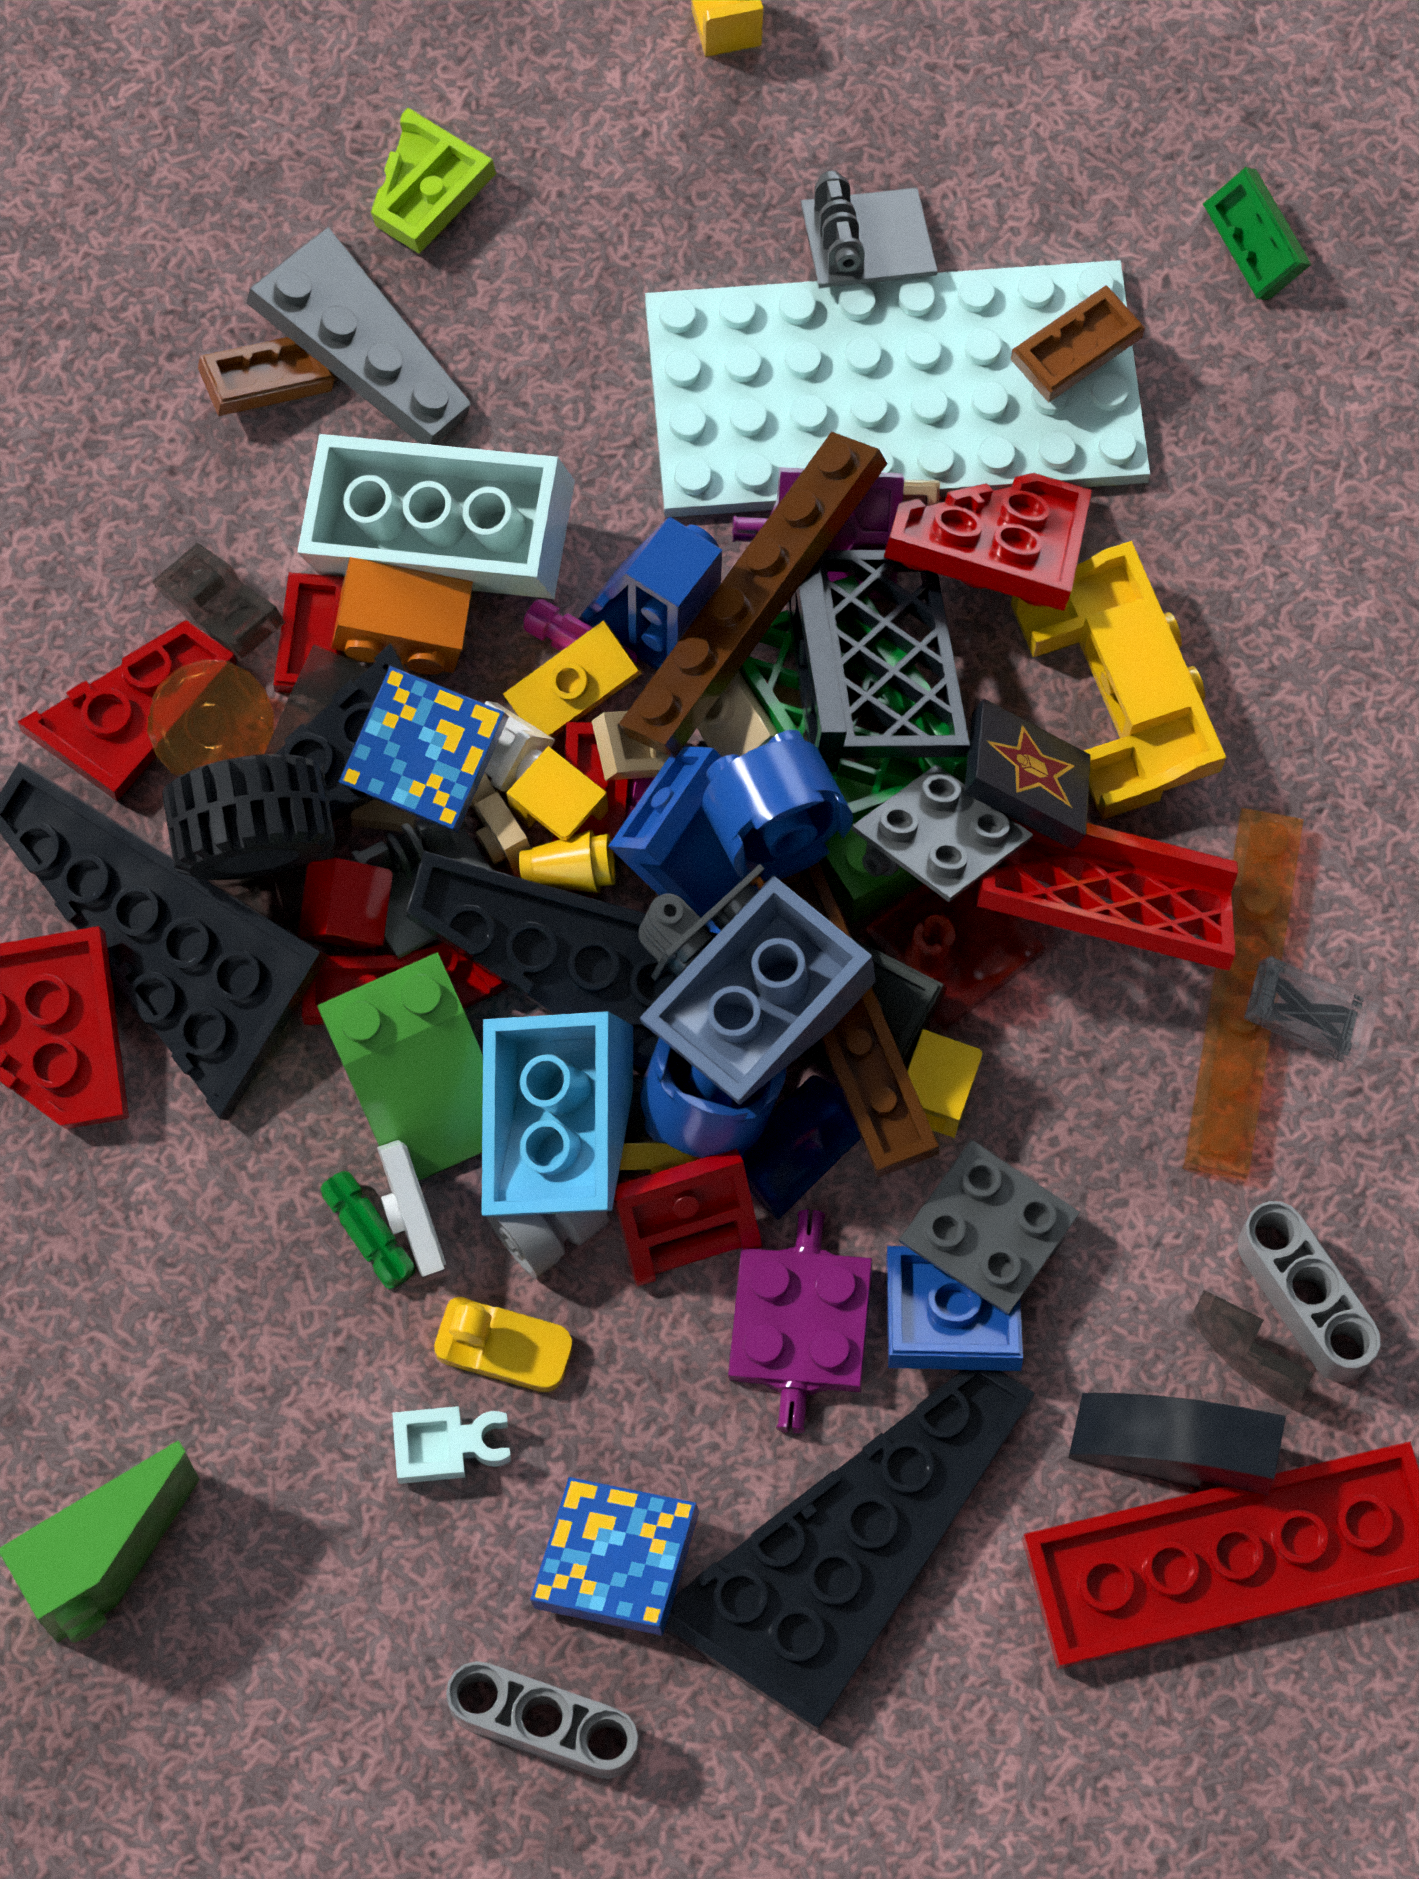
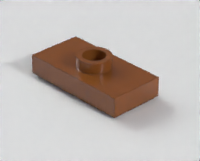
M1105 285L1013 348L1010 360L1049 403L1142 339L1145 327L1114 292Z
M289 337L209 353L199 357L198 370L218 416L331 392L333 389L334 377L332 372Z

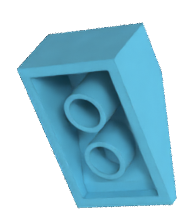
M608 1011L483 1019L482 1216L499 1217L612 1211L633 1093V1025Z

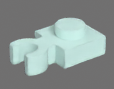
M459 1406L392 1413L396 1470L399 1484L465 1478L464 1458H476L482 1464L492 1467L502 1466L511 1461L510 1448L491 1449L483 1443V1437L489 1430L508 1428L507 1414L504 1412L489 1411L483 1413L472 1424L461 1425Z

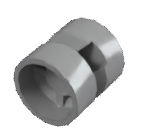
M606 1211L487 1217L501 1242L525 1272L534 1279L539 1278L560 1262V1257L565 1254V1240L581 1246L609 1225Z

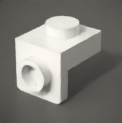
M486 701V705L504 711L509 716L485 770V774L492 778L491 785L507 792L548 746L552 747L555 739L500 704Z

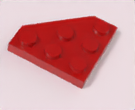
M1037 473L1016 476L1012 487L994 491L986 483L950 491L947 493L945 502L926 506L920 499L899 503L884 557L898 561L913 570H928L958 579L973 588H988L1018 597L1033 606H1048L1065 611L1072 591L1092 490Z
M100 926L0 943V1082L66 1130L129 1119L106 932Z

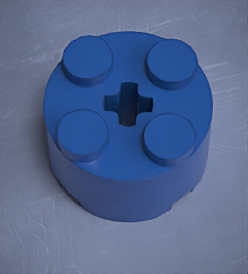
M786 730L771 738L767 744L741 756L731 754L716 760L707 770L706 775L710 784L704 792L702 807L735 872L741 878H745L748 875L747 871L752 872L759 864L764 868L760 875L763 881H768L772 875L777 879H782L801 872L816 864L830 853L825 842L837 830L843 839L852 826V811L819 750L814 744L805 741L800 731Z
M659 1038L640 1089V1102L645 1116L644 1127L646 1132L653 1140L659 1143H666L691 1156L704 1158L737 1148L742 1157L745 1150L759 1139L784 1085L786 1067L739 1105Z

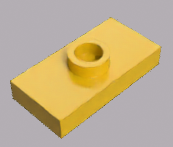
M603 620L505 691L503 695L520 718L554 738L566 729V722L578 721L643 673L610 626Z

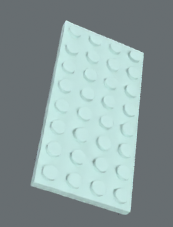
M1121 260L937 273V276L818 288L817 281L645 293L665 518L669 516L680 517L772 510L777 501L779 467L805 468L831 431L878 448L888 463L882 471L884 473H902L904 480H938L940 482L939 498H946L947 493L950 491L986 483L994 491L1012 487L1016 476L1037 473L1084 488L1148 483L1150 469L1133 346L1121 352L1049 403L1010 360L1013 348L1105 285L1127 307Z

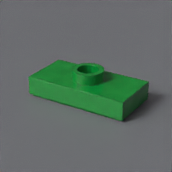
M1245 167L1203 203L1257 299L1267 300L1272 298L1312 265L1257 169Z

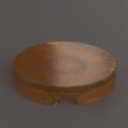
M203 659L182 666L172 672L158 685L152 698L153 702L150 706L147 732L156 756L176 776L180 777L193 769L222 760L266 754L273 739L274 712L266 690L250 672L228 661Z

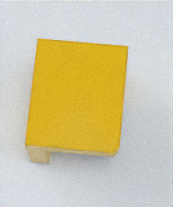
M691 0V9L705 57L762 45L763 5L761 0Z
M549 746L506 792L512 815L528 828L537 820L562 841L569 840L590 815L601 820L609 811L607 792Z
M923 1029L907 1072L931 1129L955 1138L963 1117L967 1098L982 1059V1051L979 1048Z

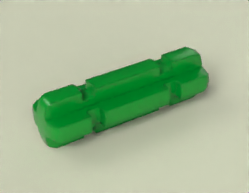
M346 1170L335 1174L322 1184V1197L333 1213L340 1212L338 1216L340 1223L367 1262H374L372 1265L373 1271L384 1287L393 1289L400 1286L415 1273L413 1262L402 1246L395 1247L397 1244L395 1236L368 1197L361 1198L363 1195L362 1189L352 1174Z

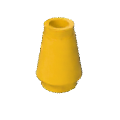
M591 829L572 835L567 841L560 839L529 850H521L519 853L521 878L566 891L600 893L601 886L615 884L614 852L608 847L611 843V838L609 834L595 835Z

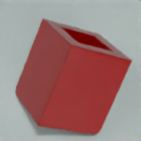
M331 858L309 863L306 872L298 936L303 940L353 950L383 946L392 872L386 868L341 858Z

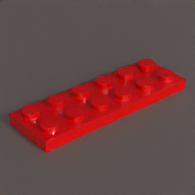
M1411 1442L1275 1473L1268 1496L1221 1486L1025 1533L1022 1537V1542L1057 1670L1419 1582V1467Z

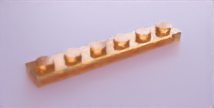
M1241 808L1232 854V860L1238 862V876L1232 890L1235 957L1230 971L1214 967L1182 1165L1183 1169L1245 1181L1249 1175L1272 1023H1266L1263 1027L1247 1020L1245 1017L1260 963L1262 962L1279 971L1281 970L1304 819ZM1275 994L1273 995L1271 1004H1275L1276 1002Z

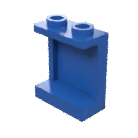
M684 746L676 758L669 756L608 847L659 896L663 894L679 896L702 918L744 878H741L735 872L702 807L704 792L710 784L706 775L707 770L722 756L711 747ZM716 925L710 930V932L717 934L721 931Z

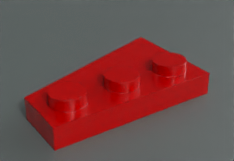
M185 620L123 657L122 665L90 684L85 680L67 691L66 699L41 714L36 710L17 723L22 733L111 798L118 801L237 665L235 655L192 623Z

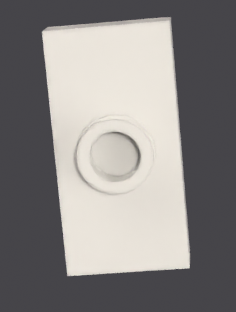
M396 1140L377 1147L392 1191L391 1194L381 1197L392 1233L406 1232L417 1268L422 1276L445 1269L446 1261L407 1146L403 1142Z

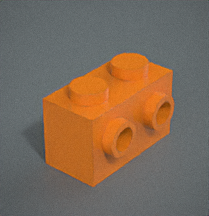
M350 557L343 580L331 649L344 651L348 657L354 660L371 663L376 662L374 658L391 643L398 651L403 663L407 664V667L415 672L428 675L439 674L443 671L454 673L462 651L473 581Z

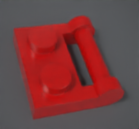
M737 1148L616 1185L614 1203L626 1247L627 1260L637 1287L655 1282V1274L738 1248H743V1250L747 1248H762L746 1171ZM731 1221H732L731 1224H728V1225H725V1226H722V1227H718V1228H715V1229H712V1230H709V1231H706V1232H702V1233H699V1234H696V1235H693V1236H690V1237H686V1238H683V1239H680V1240H677V1241H674V1242H670V1243H667V1244H664V1245H661V1246H658V1247L649 1249V1247H652V1246H655V1245H658V1244H661V1243H664V1242H668V1241H671V1240H674V1239H677V1238H680V1237H684V1236H687V1235H690V1234H693V1233H696V1232H700V1231H703V1230H706V1229H709V1228H712V1227H715V1226H719V1225H722V1224H725V1223H728V1222H731Z

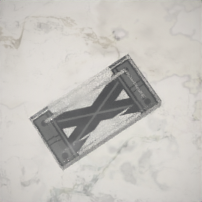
M1270 956L1259 962L1244 1019L1337 1061L1358 1066L1365 1061L1379 1005Z

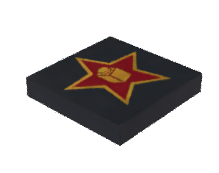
M984 698L972 712L964 793L1074 850L1086 836L1091 755Z

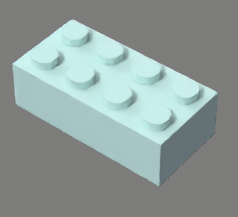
M319 434L297 553L319 575L344 577L349 558L353 557L473 581L472 591L555 599L575 480L561 460L555 456Z

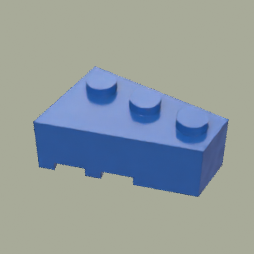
M669 516L618 566L578 619L593 628L604 620L622 645L633 650L638 659L658 670L721 584L722 549L719 548L716 540L701 527L692 524L686 527Z

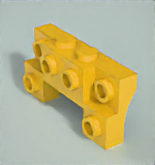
M1132 541L1104 549L1077 565L1072 591L1065 611L1048 606H1033L1018 597L1012 596L1011 607L1033 657L1076 643L1080 644L1120 739L1084 750V752L1091 755L1089 791L1102 820L1160 801L1165 790L1222 771L1226 755L1203 705L1205 689L1201 676L1194 666H1186L1179 650L1182 646V638L1176 619L1170 612L1163 613Z

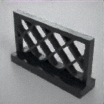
M825 550L786 604L807 741L817 747L830 772L838 771L841 758L967 757L970 747L938 573L928 570L910 569L898 561L885 558V550ZM828 572H850L863 581V583L849 594L829 580ZM893 572H920L922 584L911 594L888 577ZM874 590L898 605L885 618L861 602ZM909 613L931 629V632L921 642L896 626ZM847 614H850L872 629L859 642L837 628L836 624ZM882 638H885L907 654L894 667L870 651ZM856 662L880 678L867 692L845 677L844 673ZM917 662L937 674L940 678V681L930 691H927L904 675ZM891 686L916 703L903 716H900L877 700ZM865 711L889 729L882 736H855L853 722ZM928 711L948 725L950 735H928L913 724Z

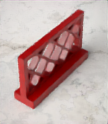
M1014 820L1031 832L1033 839L978 880V907L1230 971L1235 957L1232 890L1238 876V862L1090 823H1087L1086 836L1073 850ZM1038 881L1046 882L1052 887L1045 888ZM1011 886L1017 892L1002 889V887ZM1100 897L1108 898L1114 903L1108 904ZM1073 902L1080 908L1069 906L1067 903ZM1162 913L1170 914L1176 919L1170 920ZM1135 918L1142 924L1134 923L1129 919ZM1198 934L1204 940L1196 939L1192 935Z

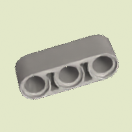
M1268 1201L1258 1205L1248 1216L1238 1237V1252L1242 1261L1315 1368L1325 1378L1334 1382L1347 1383L1358 1379L1375 1359L1380 1348V1333L1375 1322L1301 1215L1292 1206L1281 1201ZM1272 1227L1278 1230L1285 1239L1286 1247L1280 1250H1271L1264 1247L1258 1241L1255 1229ZM1299 1280L1314 1283L1323 1295V1302L1312 1305L1300 1301L1293 1291L1292 1283ZM1346 1335L1352 1338L1358 1344L1360 1358L1346 1360L1339 1357L1332 1349L1330 1337Z
M475 1661L462 1665L454 1671L448 1681L446 1696L452 1717L459 1726L469 1732L599 1778L611 1779L623 1775L632 1767L637 1758L638 1735L636 1726L627 1714L614 1707L485 1662ZM485 1682L493 1686L498 1692L497 1701L487 1712L481 1714L469 1713L459 1704L460 1695L471 1683ZM542 1704L551 1705L562 1715V1723L558 1730L546 1737L534 1736L523 1726L524 1718L528 1711ZM605 1727L615 1728L622 1732L626 1738L627 1747L616 1759L601 1760L595 1757L588 1749V1741L598 1729Z

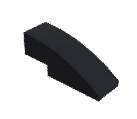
M1082 1393L1068 1458L1198 1489L1201 1481H1206L1268 1496L1275 1477L1286 1416L1195 1399L1127 1393Z

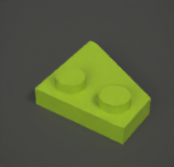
M407 108L402 113L400 119L402 134L396 152L390 151L384 169L386 180L377 191L371 214L377 228L420 254L496 175L493 159L410 108Z

